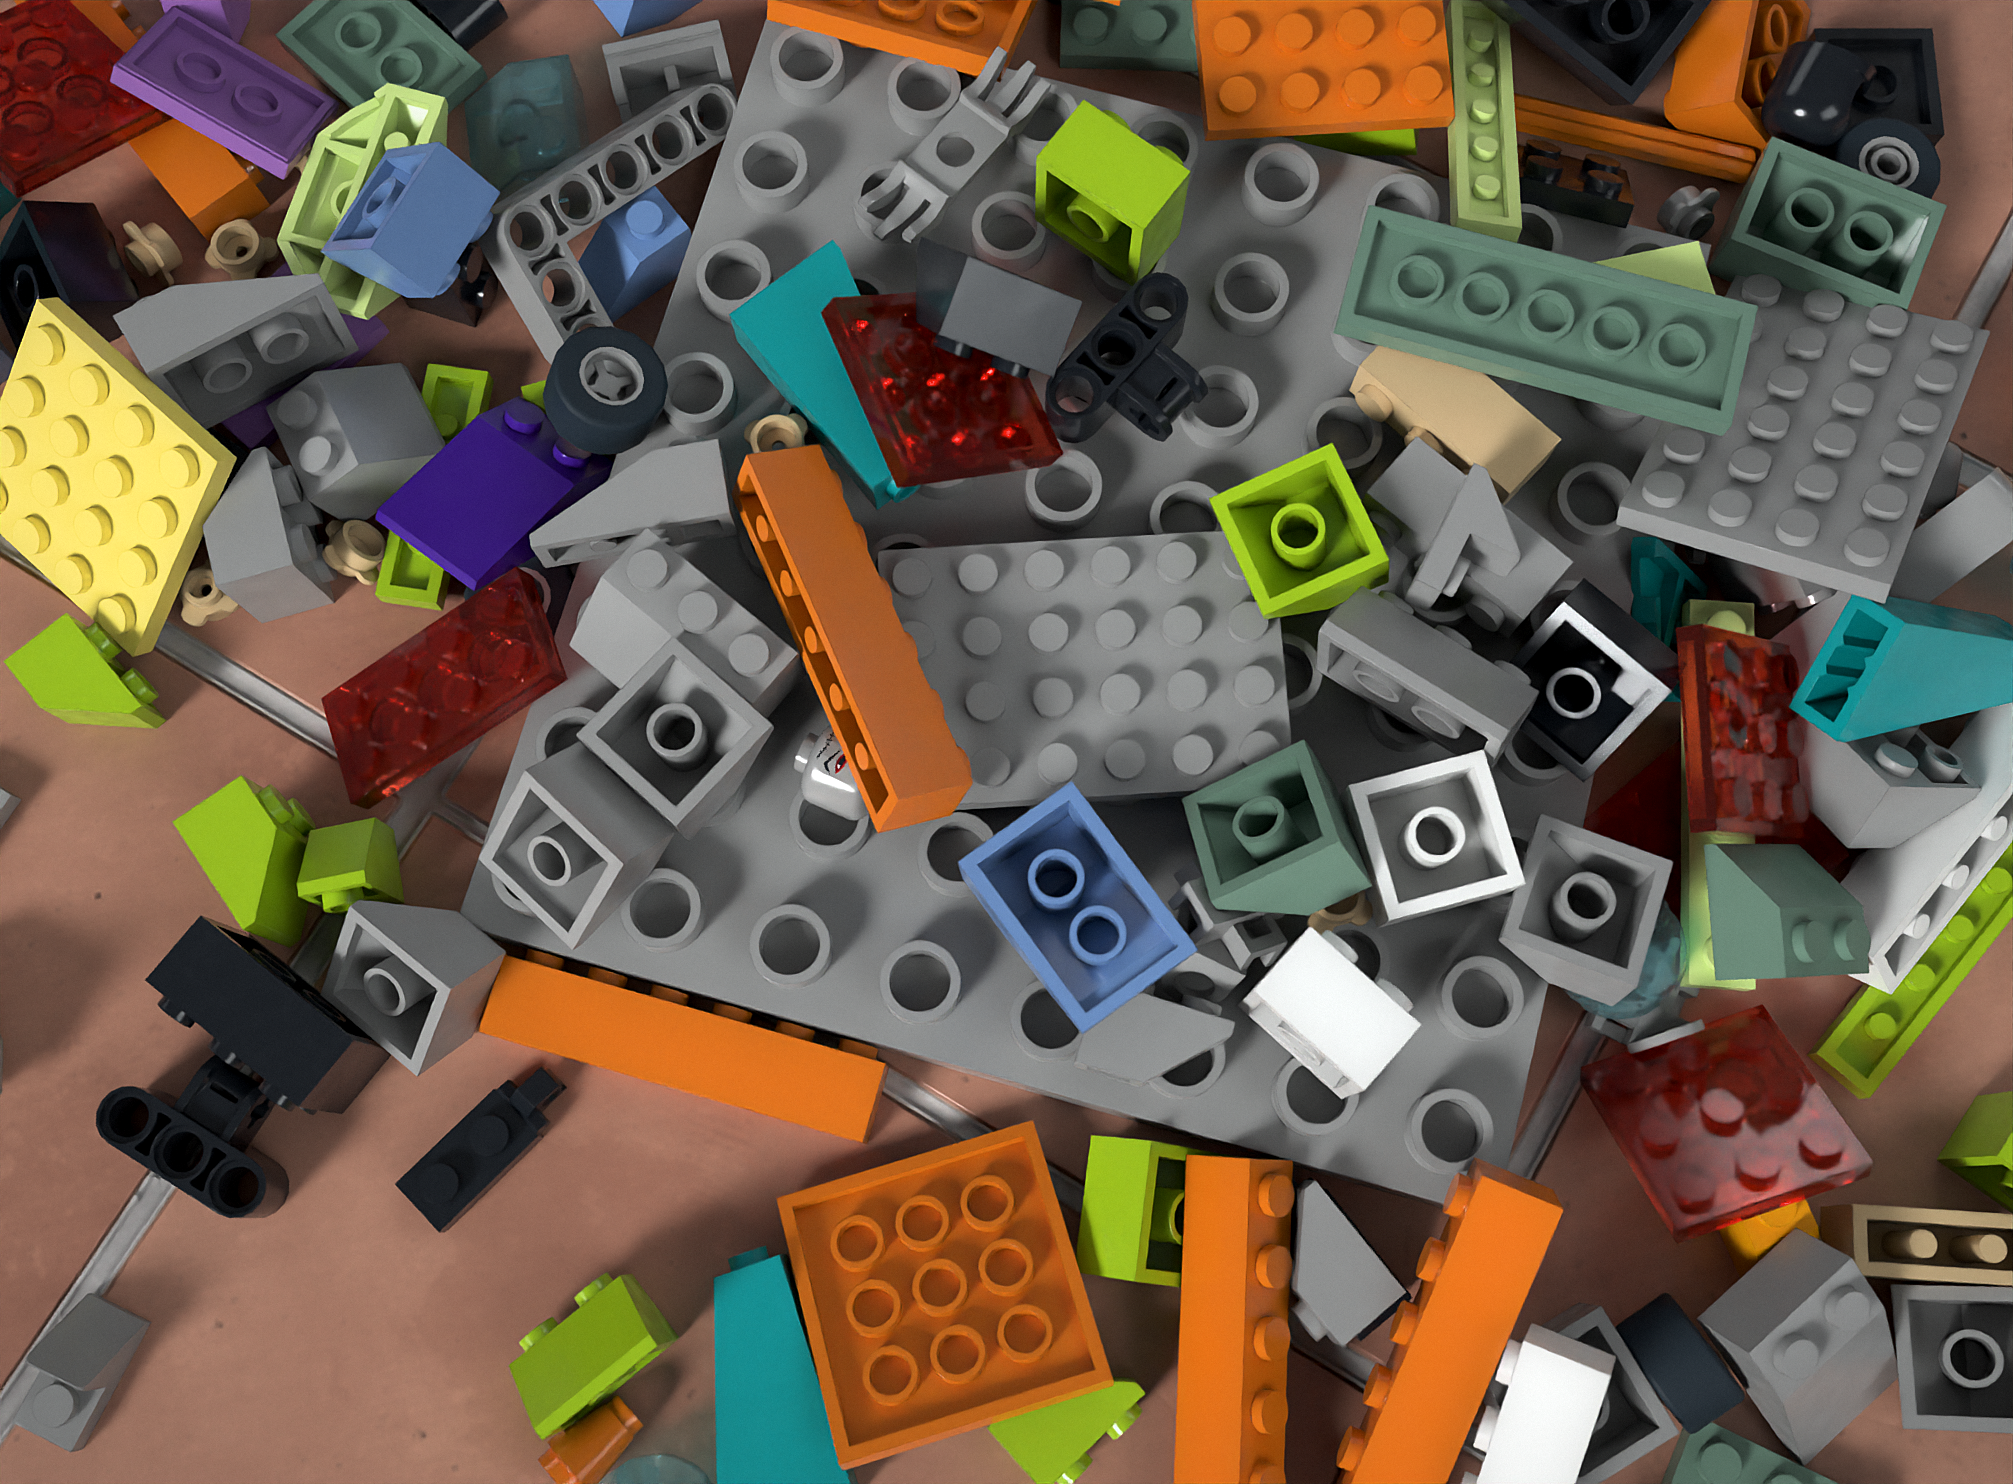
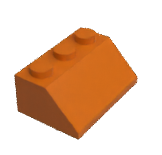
M1711 0L1674 49L1675 66L1671 86L1664 96V112L1667 121L1674 125L1678 131L1751 147L1756 151L1755 161H1758L1772 137L1767 133L1761 120V108L1788 46L1795 42L1806 40L1811 10L1805 1Z

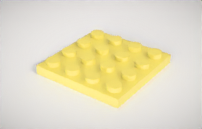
M60 298L37 299L0 399V534L94 622L99 623L132 657L152 652L203 537L202 526L217 505L237 457Z

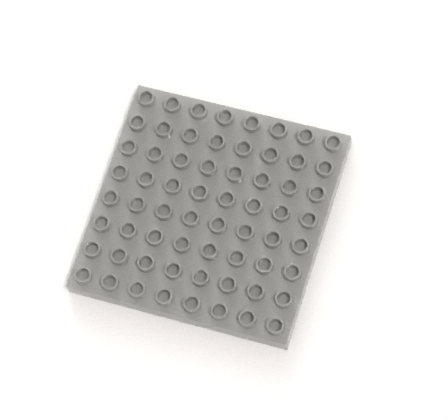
M766 18L653 347L664 364L668 381L664 407L653 429L642 443L616 455L609 479L651 450L669 447L672 441L682 437L699 436L707 440H719L727 462L731 491H733L746 454H753L751 445L744 438V431L747 425L754 420H761L770 415L786 416L797 413L737 342L729 314L832 239L843 253L926 449L928 473L924 475L925 479L920 488L904 501L894 503L893 500H890L880 509L876 510L809 427L804 436L805 446L819 444L830 469L838 473L842 483L843 498L854 522H858L865 532L867 550L878 574V551L1223 531L1209 502V498L1330 443H1333L1362 502L1370 487L1406 448L1404 437L1385 421L1377 422L1367 416L1358 406L1355 395L1349 391L1359 365L1378 345L1334 334L1333 332L1368 206L1373 205L1451 226L1449 179L1284 137L1205 141L1203 118L1200 116L1033 75L1011 114L1019 107L1041 78L1051 84V88L1020 135L1015 134L1004 144L950 205L943 216L942 222L924 237L1082 301L1083 303L1058 366L1132 286L1035 220L1037 155L1084 99L1100 111L1109 110L1119 115L1129 125L1133 133L1152 146H1163L1174 152L1183 162L1184 167L1191 171L1180 234L1148 274L1155 272L1168 273L1178 278L1186 287L1189 299L1183 333L1172 351L1188 362L1201 375L1208 387V394L1200 403L1191 402L1171 424L1173 433L1164 442L1152 439L1115 411L1092 437L1079 443H1067L1055 438L1047 429L1044 420L1046 383L1050 378L1049 375L1030 369L1026 380L991 367L990 363L993 355L974 348L970 359L950 353L933 345L937 333L916 323L917 247L920 239L913 243L902 239V233L905 229L884 241H880L873 235L874 230L904 198L909 187L904 185L899 199L876 211L867 213L858 204V200L886 180L900 159L905 161L959 101L962 90L971 85L976 79L965 75L963 72L956 71L954 68L939 64L933 65L926 63L928 61L909 56L905 58L870 47H856L847 41L837 39V37L795 26L790 27L767 20ZM1007 68L1001 82L995 83L985 102H988L997 95L1013 78L1017 70ZM960 137L946 139L937 150L939 159L949 166H962L969 162L974 154L973 146L967 140ZM927 201L923 207V213L931 205L930 202ZM1521 203L1522 230L1517 243L1588 262H1597L1695 242L1694 240L1630 224L1625 229L1543 209L1536 205ZM1699 242L1707 266L1711 245ZM1150 307L1143 311L1146 316L1156 320H1163L1172 316L1161 307ZM1117 351L1107 352L1101 356L1104 362L1115 366L1124 365L1131 361L1127 355ZM1486 374L1561 438V441L1547 461L1504 506L1574 562L1509 638L1505 637L1498 630L1489 631L1478 625L1466 612V604L1455 595L1450 597L1440 593L1428 612L1408 603L1414 611L1412 616L1434 629L1437 625H1444L1457 631L1471 643L1472 648L1470 650L1494 664L1496 660L1509 663L1583 578L1588 580L1630 615L1634 597L1631 591L1633 537H1647V534L1616 525L1619 505L1662 420ZM1075 396L1063 398L1058 402L1061 408L1069 412L1083 411L1090 406L1084 399ZM776 443L773 446V450L785 448L783 443ZM734 500L738 535L670 546L799 653ZM1383 546L1389 558V582L1370 591L1378 594L1379 591L1384 590L1404 599L1417 573L1413 566L1414 562L1395 546L1391 548ZM620 555L579 563L481 852L524 770L578 741L583 744L576 734L620 690L569 646L600 577ZM1343 603L1326 610L1280 617L1292 745L1303 739L1306 741L1336 784L1339 795L1352 784L1457 757L1316 670L1319 630L1326 619ZM800 653L799 656L806 675L767 717V720L773 725L774 729L737 791L690 841L685 839L662 818L675 831V834L654 869L582 945L572 950L479 859L459 913L480 931H483L491 939L540 951L564 960L603 969L631 979L666 987L691 996L733 1006L751 1013L796 1024L811 1030L852 1040L1266 1159L1292 1160L1293 1166L1439 1208H1443L1446 1193L1454 1176L1457 1173L1467 1175L1474 1157L1505 1170L1508 1168L1548 987L1547 981L1499 941L1514 890L1507 894L1380 928L1376 927L1373 914L1371 919L1362 926L1348 923L1334 927L1332 932L1345 941L1357 954L1358 960L1354 965L1375 984L1382 978L1398 988L1413 1004L1409 1014L1421 1024L1418 1030L1365 1091L1341 1099L1237 1006L1284 952L1308 929L1307 918L1309 915L1284 914L1282 918L1276 919L1275 922L1288 943L1275 962L1265 967L1260 957L1254 958L1248 966L1243 980L1222 1001L1217 1003L1222 1007L1220 1017L1235 1022L1232 1036L1225 1042L1141 1087L1073 1067L1082 1039L1081 1032L994 923L963 880L958 864L960 859L1037 805L955 810L951 816L877 833L869 813L864 818L854 821L808 802L804 798L801 789L803 773L794 770L795 759L806 736L809 733L820 736L830 725V722ZM1518 729L1492 768L1491 775L1516 855L1522 868L1529 842L1540 814L1583 828L1595 771L1583 783L1522 730ZM1186 796L1088 802L1189 936L1198 927L1189 909L1184 907L1173 911L1168 904V901L1181 889L1173 874L1190 860L1198 858L1182 798ZM1365 890V899L1368 900L1367 893ZM1186 971L1176 976L1180 984L1192 990L1202 991L1214 986L1213 981L1208 976L1199 972ZM1161 978L1152 984L1155 986L1153 997L1180 1005V1002L1170 997L1163 989Z

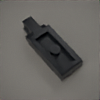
M543 1066L519 1087L512 1080L508 1079L498 1089H493L402 1176L395 1185L438 1232H446L544 1138L541 1133L551 1122L542 1112L567 1087L550 1069H545Z

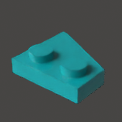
M1633 537L1631 544V591L1634 597L1631 606V617L1681 657L1682 605L1690 599L1706 600L1709 586L1658 537ZM1681 678L1672 692L1662 702H1681Z

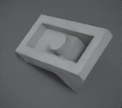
M1476 463L1470 468L1455 494L1403 599L1404 601L1428 612L1440 593L1453 597L1470 562L1499 576L1506 577L1520 560L1519 547L1486 468Z
M88 1293L28 1354L25 1363L40 1371L12 1423L69 1452L83 1450L151 1322L95 1293Z

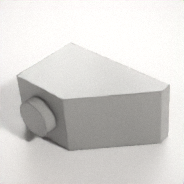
M1303 1180L1294 1188L1290 1246L1292 1274L1289 1280V1290L1297 1298L1298 1302L1290 1310L1315 1341L1318 1342L1326 1335L1330 1341L1343 1347L1404 1295L1406 1291L1316 1180Z

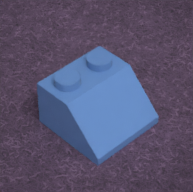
M441 142L387 149L321 252L331 260L407 298H434L435 295L445 292L457 278L460 271V265L457 263V260L468 243L478 240L490 226L493 219V213L490 209L501 192Z

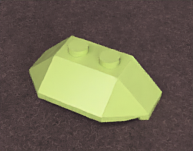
M386 83L374 92V98L352 108L317 134L276 240L293 275L318 273L340 313L366 320L370 319L401 295L331 260L321 250L387 149L441 142L445 147L447 145L448 102L446 98Z

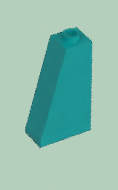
M832 239L735 309L729 316L737 342L795 412L805 419L809 429L876 510H878L890 500H893L894 503L904 501L920 488L925 479L924 475L928 473L926 449L843 253Z
M1852 594L1791 701L1789 708L1834 740L1848 742L2012 703L2013 626L1998 616L1890 596L1887 597L1885 604Z
M763 1246L728 1258L731 1272L714 1278L717 1484H858L854 1469L850 1468L843 1471L838 1463L801 1301L787 1254H780L770 1258L767 1247Z

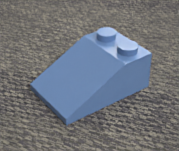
M1072 781L958 861L961 876L1006 939L1082 1035L1198 951V948Z

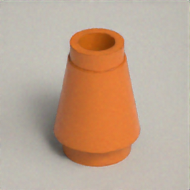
M616 1395L608 1404L605 1403L548 1440L547 1443L550 1448L538 1458V1461L556 1484H600L633 1440L634 1435L644 1425L624 1401Z

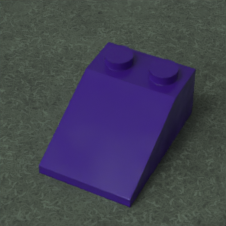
M518 396L473 419L377 509L375 519L470 589L476 591L537 556L531 548L529 535L608 481L614 462L604 455L575 447L558 434L547 415L538 406Z

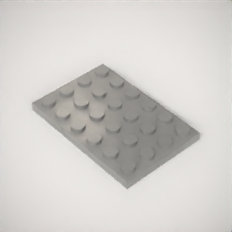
M1754 274L1749 277L1736 275L1725 297L1757 305L1758 309L1732 426L1723 436L1662 420L1619 505L1616 525L1885 604L1991 331L1968 326L1956 320H1943L1904 311L1894 305L1882 304L1872 308L1844 301L1839 293L1832 290L1816 289L1811 292H1805L1781 285L1777 278L1765 274Z
M1223 531L878 551L879 576L884 577L890 586L892 605L904 631L910 633L917 646L918 662L930 688L935 689L943 703L944 719L956 745L965 751L970 762L973 784L955 810L1038 805L1071 781L1087 802L1189 796L1292 745L1280 617L1263 619Z

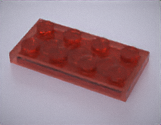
M518 567L513 568L321 698L350 804L369 810L568 680L531 574Z

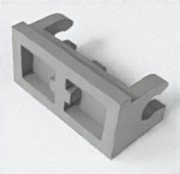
M718 19L602 45L622 124L673 92L709 83L721 84L730 90L736 102H738ZM697 105V115L702 117L704 116L702 109Z

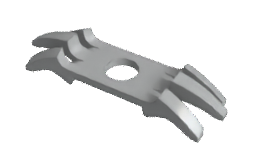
M997 46L977 79L962 90L959 101L905 161L900 159L882 184L858 200V204L867 213L873 212L899 199L904 185L909 187V190L897 207L874 230L873 235L876 238L884 241L905 229L902 233V239L913 243L921 239V236L924 237L942 222L943 216L950 205L1004 144L1015 134H1021L1047 95L1051 84L1041 78L1019 107L1011 114L1026 90L1036 70V65L1027 60L1004 88L991 100L985 102L1007 59V52ZM952 137H960L967 140L973 146V157L962 166H949L943 163L937 155L938 147L943 141ZM927 201L930 202L931 205L923 213V207Z

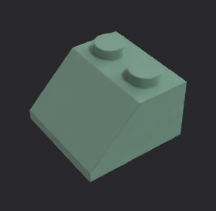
M1304 739L1182 798L1209 897L1217 909L1311 915L1372 886L1336 784Z
M1799 844L1704 845L1715 980L1795 978L1869 973L1868 953L1871 941L1868 928L1864 922L1863 905Z

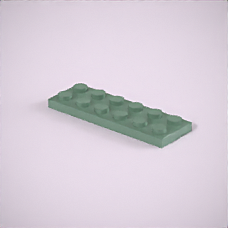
M1369 205L1333 333L1723 436L1732 426L1758 306Z

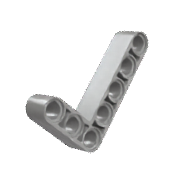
M709 83L671 93L491 207L490 211L493 213L492 222L486 232L478 239V243L543 356L551 365L557 350L569 336L577 333L578 330L581 331L588 327H614L567 242L725 139L737 102L730 90L721 84ZM697 105L701 107L704 115L703 125L697 115ZM653 131L658 136L660 142L659 154L655 151L652 143ZM607 160L611 162L615 170L614 184L610 182L606 173ZM561 189H563L569 199L567 216L559 205V192ZM512 219L518 222L522 230V242L519 247L513 242L510 235ZM546 275L551 279L554 286V296L551 302L546 299L543 292V281Z
M1999 466L1913 531L1888 596L1930 603L2013 541V482ZM1836 590L1834 596L1816 604L1754 651L1755 699L1772 719L1789 707L1852 594Z

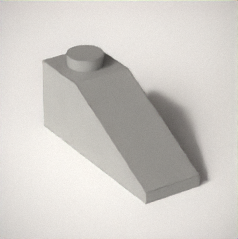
M687 436L672 441L669 447L651 450L529 535L532 550L544 567L549 568L621 555L646 527L669 546L738 535L728 467L719 440Z

